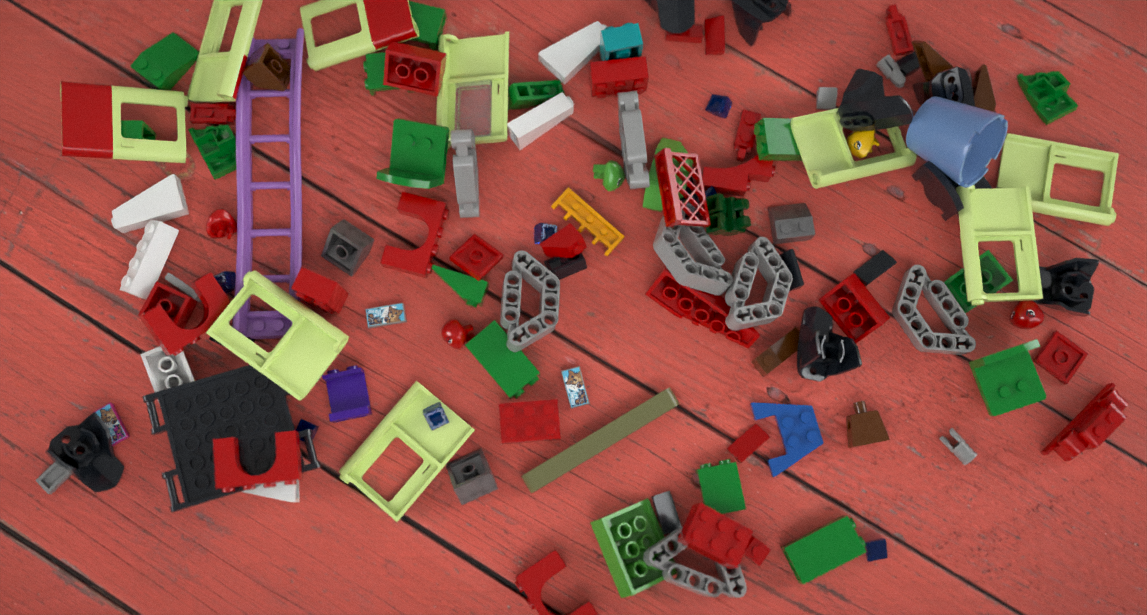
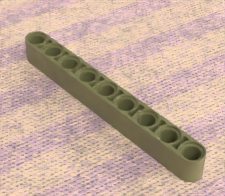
M669 387L521 477L532 494L675 408L680 403Z

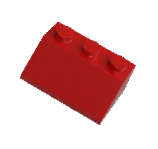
M391 42L385 52L383 85L438 97L445 73L447 53Z
M855 273L851 274L819 299V302L833 317L846 336L852 338L855 343L861 341L890 319L889 315Z

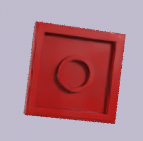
M473 234L450 255L449 260L479 281L503 259L504 254L476 234Z
M1056 330L1049 337L1033 362L1065 385L1071 380L1088 353Z

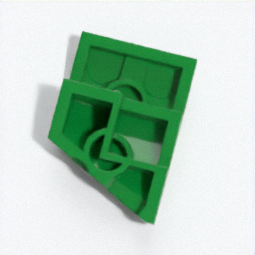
M1059 71L1037 72L1034 75L1023 76V73L1017 75V81L1023 94L1045 125L1070 114L1078 108L1079 105L1067 94L1071 83Z
M229 125L206 126V129L199 130L194 128L188 129L215 180L236 170V137Z

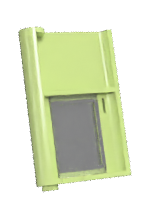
M509 31L502 35L458 39L450 34L440 35L438 52L447 53L445 73L437 97L436 125L449 128L448 149L452 146L451 130L471 129L475 134V144L507 141Z

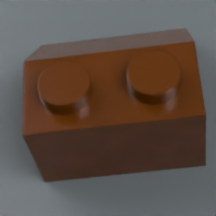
M267 42L251 54L243 74L256 87L285 91L290 82L291 66Z

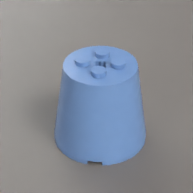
M934 96L923 103L914 115L907 131L906 145L925 161L932 162L943 174L958 185L967 188L977 183L987 173L989 169L986 167L992 158L996 160L1006 138L1008 121L1004 119L1005 116L1002 114Z

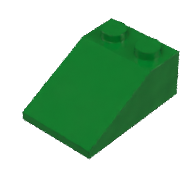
M172 32L144 50L130 67L156 89L171 91L197 61L199 51Z
M990 250L979 256L984 293H996L1013 281V278ZM964 268L943 282L965 313L977 306L972 305V302H967Z

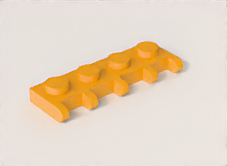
M569 187L551 206L553 210L558 205L567 212L564 216L566 221L572 216L581 224L577 230L581 233L584 229L589 231L595 237L592 241L593 245H596L598 241L608 248L604 253L606 256L625 238L623 234Z

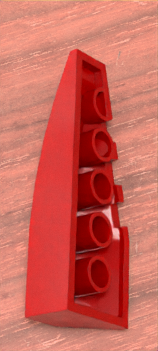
M666 266L663 267L645 293L646 296L676 317L689 319L692 321V324L697 326L700 324L709 328V331L712 333L725 335L726 339L748 349L760 337V334L754 327L740 330L729 329L725 320L729 315L731 307L726 303L725 299L721 295L710 294L679 284Z

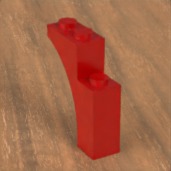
M757 155L748 162L735 167H703L701 173L704 190L743 197L746 191L750 190L751 180L768 182L771 177H774L775 166L773 165V160H759V155Z

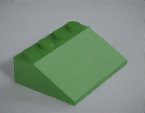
M648 498L590 523L621 598L633 596L665 580L662 570L646 565L643 560L644 552L664 538ZM655 553L652 560L655 561V557L662 553ZM673 557L670 560H668L675 563ZM673 568L671 570V576L677 574L676 569Z

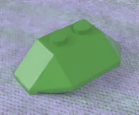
M667 138L661 139L655 151V154H657L663 148H671V152L688 153L680 141ZM653 158L649 172L650 186L645 188L643 208L661 212L663 207L655 160ZM672 158L673 164L678 167L680 163L675 158ZM687 159L685 162L692 168L693 160ZM682 166L679 169L687 177L689 173ZM675 174L676 182L680 185L683 181ZM684 184V186H683L682 188H683L684 190H686V186H687V185ZM678 192L679 199L684 197L680 192Z

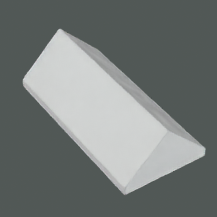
M157 347L140 354L154 392L195 381L184 351L176 356H173V354L166 355L161 347Z

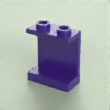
M357 365L346 368V371L341 372L339 370L327 371V375H322V379L326 381L331 413L329 414L330 422L337 423L372 415L365 373L361 367L358 368Z

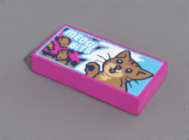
M108 403L94 411L109 428L112 447L130 437L113 403Z

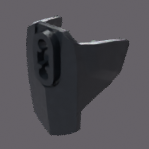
M645 0L650 8L658 13L660 27L665 31L680 34L695 24L694 0Z
M730 0L739 34L751 47L756 42L759 30H763V23L772 22L782 13L788 17L791 16V3L788 0Z
M956 66L936 73L931 81L912 85L918 103L921 106L931 97L937 96L975 107L972 78L968 67L961 68Z
M857 69L837 111L841 126L851 131H873L911 124L913 120V111L905 99L900 95L885 96L882 76L864 69Z
M1073 258L1048 267L1039 266L1043 299L1033 301L1071 315L1089 316L1090 311L1088 310L1092 306L1094 287L1090 279L1099 265V260Z
M817 306L808 307L803 311L797 349V371L801 378L821 382L829 376L839 375L861 367L862 361L855 341L852 338L833 333V317Z
M95 412L89 415L80 425L66 427L50 441L49 449L45 451L57 465L64 467L95 493L115 488L123 474L124 465L114 455L109 428ZM64 439H69V440H70V442H69V443H66V444L63 443L62 441H63Z

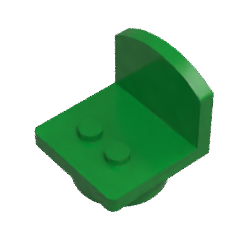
M402 118L395 119L393 123L390 167L378 170L376 179L392 184L431 189L444 184L449 128Z
M1038 339L968 362L988 414L991 417L1046 399V393L1029 354V350L1041 347Z

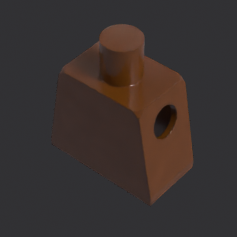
M865 401L853 403L855 414L846 417L848 448L890 440L877 410L867 412Z

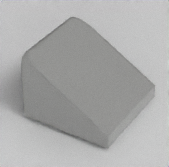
M836 87L818 88L816 92V109L831 110L836 108Z

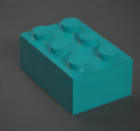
M626 23L616 28L610 26L601 30L599 50L601 61L641 57L643 40L638 23Z

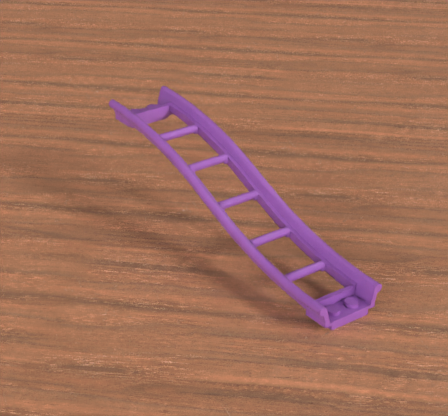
M302 28L297 29L296 39L255 40L253 37L246 61L247 65L251 54L268 42L284 59H291L290 89L285 91L272 89L252 90L253 83L248 81L243 74L237 94V258L235 296L244 287L243 278L245 274L249 271L252 272L253 238L261 236L291 237L290 275L263 276L273 283H289V294L300 301V298L295 296L296 292L291 287L302 267L301 79L304 29ZM256 97L289 98V134L252 135V99ZM257 142L289 143L290 181L252 182V144ZM261 189L290 190L291 228L253 229V191ZM251 296L233 317L232 327L245 337H250L251 339L282 338L293 324L290 319L278 311H250Z

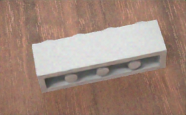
M151 219L145 226V233L142 240L137 244V251L134 258L129 262V269L126 276L122 278L120 287L121 291L145 300L148 298L156 281H158L179 232L178 229L163 222Z

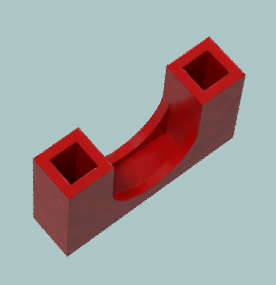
M402 191L397 207L399 214L425 222L429 229L428 238L421 247L415 250H403L386 245L380 263L385 268L427 279L428 274L432 273V266L434 265L432 263L433 256H437L439 245H437L438 239L443 237L444 227L442 226L444 220H448L450 210L445 202Z
M211 272L205 273L190 283L204 307L203 318L194 328L187 330L176 326L160 304L139 315L166 355L173 354V356H176L184 351L183 347L188 343L192 345L201 339L200 335L210 329L231 301Z
M295 430L275 433V463L268 472L258 476H252L243 470L239 460L237 438L213 439L216 489H222V493L234 492L237 487H243V490L256 489V485L263 484L264 488L276 487V483L284 482V486L296 485L297 481L302 480L299 432Z
M556 549L515 577L517 579L515 582L520 592L524 591L528 596L526 602L532 610L535 608L539 615H599L589 600L567 614H555L545 607L541 596L544 584L548 579L567 567Z

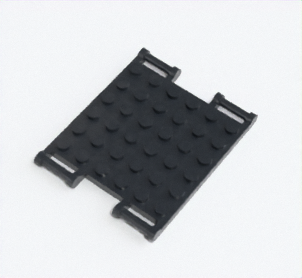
M248 365L143 396V402L147 405L152 425L150 429L151 434L158 435L167 431L176 469L161 473L163 480L166 481L172 505L170 506L171 513L245 491L243 487H237L234 492L222 493V489H216L213 439L237 438L239 460L243 470L252 476L268 472L276 460L275 433L295 431L286 396L291 394L257 369ZM159 399L165 423L161 426L154 402ZM312 429L299 432V439L304 438L310 464H304L300 449L302 473L322 467L321 462L317 459L311 437L313 435ZM175 476H178L184 499L182 503L179 502L173 478Z

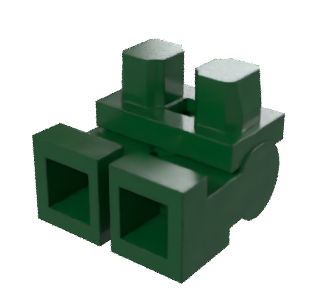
M720 193L706 197L711 223L710 226L706 227L707 234L733 236L745 233V228L751 226V219L749 216H744L743 211L749 208L748 199L726 198Z

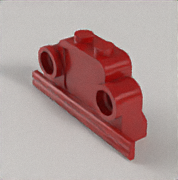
M1112 382L1108 383L1041 451V454L1048 455L1054 450L1064 461H1071L1084 450L1095 449L1100 446L1127 418L1122 411L1127 407L1128 402L1114 388L1116 385Z

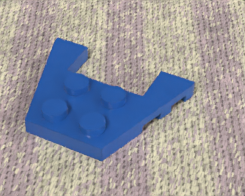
M756 402L750 404L755 420L775 416L786 455L767 460L772 477L779 475L824 443L812 406Z

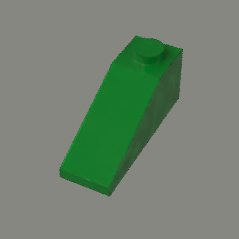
M561 81L512 83L508 87V110L526 109L541 105L556 95L564 93Z
M436 265L432 266L434 273L465 301L466 305L474 308L477 305L482 307L489 287L487 281H478L465 274Z

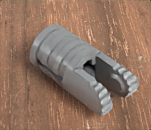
M890 54L876 64L883 75L886 76V79H890L896 88L904 86L906 78Z
M951 428L949 432L958 442L953 446L944 436H941L939 440L958 457L963 465H966L977 456V453Z

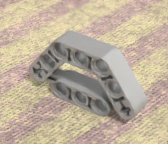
M637 91L618 93V115L625 177L630 189L648 188L650 186L649 174L645 165L647 163V152Z
M471 129L451 130V145L456 151V155H453V169L460 218L479 217V180L475 134Z
M681 210L683 220H686L685 212ZM664 216L661 218L653 242V248L675 280L686 287L714 295H722L733 283V277L729 272L721 268L725 258L704 228L701 226L684 225L666 227Z
M759 237L748 247V252L735 263L732 272L733 283L725 294V301L731 307L725 322L731 330L769 324L780 317L784 311L793 279L792 274L769 239ZM758 268L767 282L762 303L744 306Z
M522 250L515 253L511 265L512 271L506 273L502 285L500 324L503 328L508 329L506 345L512 352L521 351L551 333L555 329L559 318L560 281L558 277L528 252ZM532 272H537L540 276H534ZM523 278L540 293L539 315L519 326ZM513 280L516 284L512 285L508 281ZM546 284H551L554 288H548ZM507 298H513L515 302H509ZM545 302H551L553 306H548ZM510 315L514 320L510 321L505 316ZM549 319L553 324H547L544 320ZM528 329H534L537 333L532 334L528 331Z
M914 265L905 271L892 308V314L914 347L921 352L964 355L973 351L976 347V341L965 330L969 319L947 286L940 280L931 281L926 274V269L921 265ZM932 286H934V287L937 288V290H938V293H937V294H935V293L932 292V290H931V287H932ZM906 288L912 291V297L907 295ZM921 290H923L925 298L943 324L953 334L935 333L930 329L916 308ZM943 302H946L948 304V310L943 308ZM900 306H904L906 308V314H903L900 311ZM954 318L959 320V326L954 323ZM911 322H915L917 324V330H914L911 327ZM923 338L928 340V347L923 344ZM942 339L947 341V348L942 345Z
M683 526L658 541L643 554L645 564L662 570L665 581L704 597H717L723 594L730 598H740L746 594L747 587L740 564L738 568L731 569L730 574H728L726 567L714 561L719 577L718 580L683 565L668 561L687 548V546L677 542ZM669 540L674 545L672 551H670L667 547V543ZM661 552L662 554L656 556L655 561H653L652 558L654 557V554ZM673 568L677 571V577L675 579L671 576V570ZM691 575L695 578V584L693 586L689 582V578ZM709 583H712L714 587L712 593L708 591Z

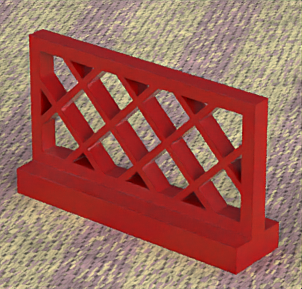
M663 148L654 155L666 227H674L675 225L710 226L698 154L671 152V148ZM672 158H675L680 163L678 167L673 164ZM687 159L693 160V169L685 162ZM682 166L689 173L687 177L679 170ZM675 174L683 181L680 185L676 182ZM691 176L696 180V186L689 180ZM684 184L692 190L690 194L682 188ZM678 192L686 199L683 203L679 200ZM694 193L700 199L699 204L692 198ZM687 202L695 208L693 212L685 206ZM681 210L689 216L687 220H683ZM697 211L703 216V221H700L695 216Z

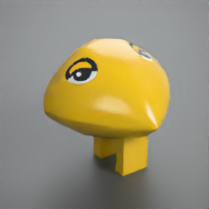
M875 130L853 131L848 135L846 142L853 156L860 159L865 158L868 153L873 151L871 149L872 145H880L878 140L874 138Z

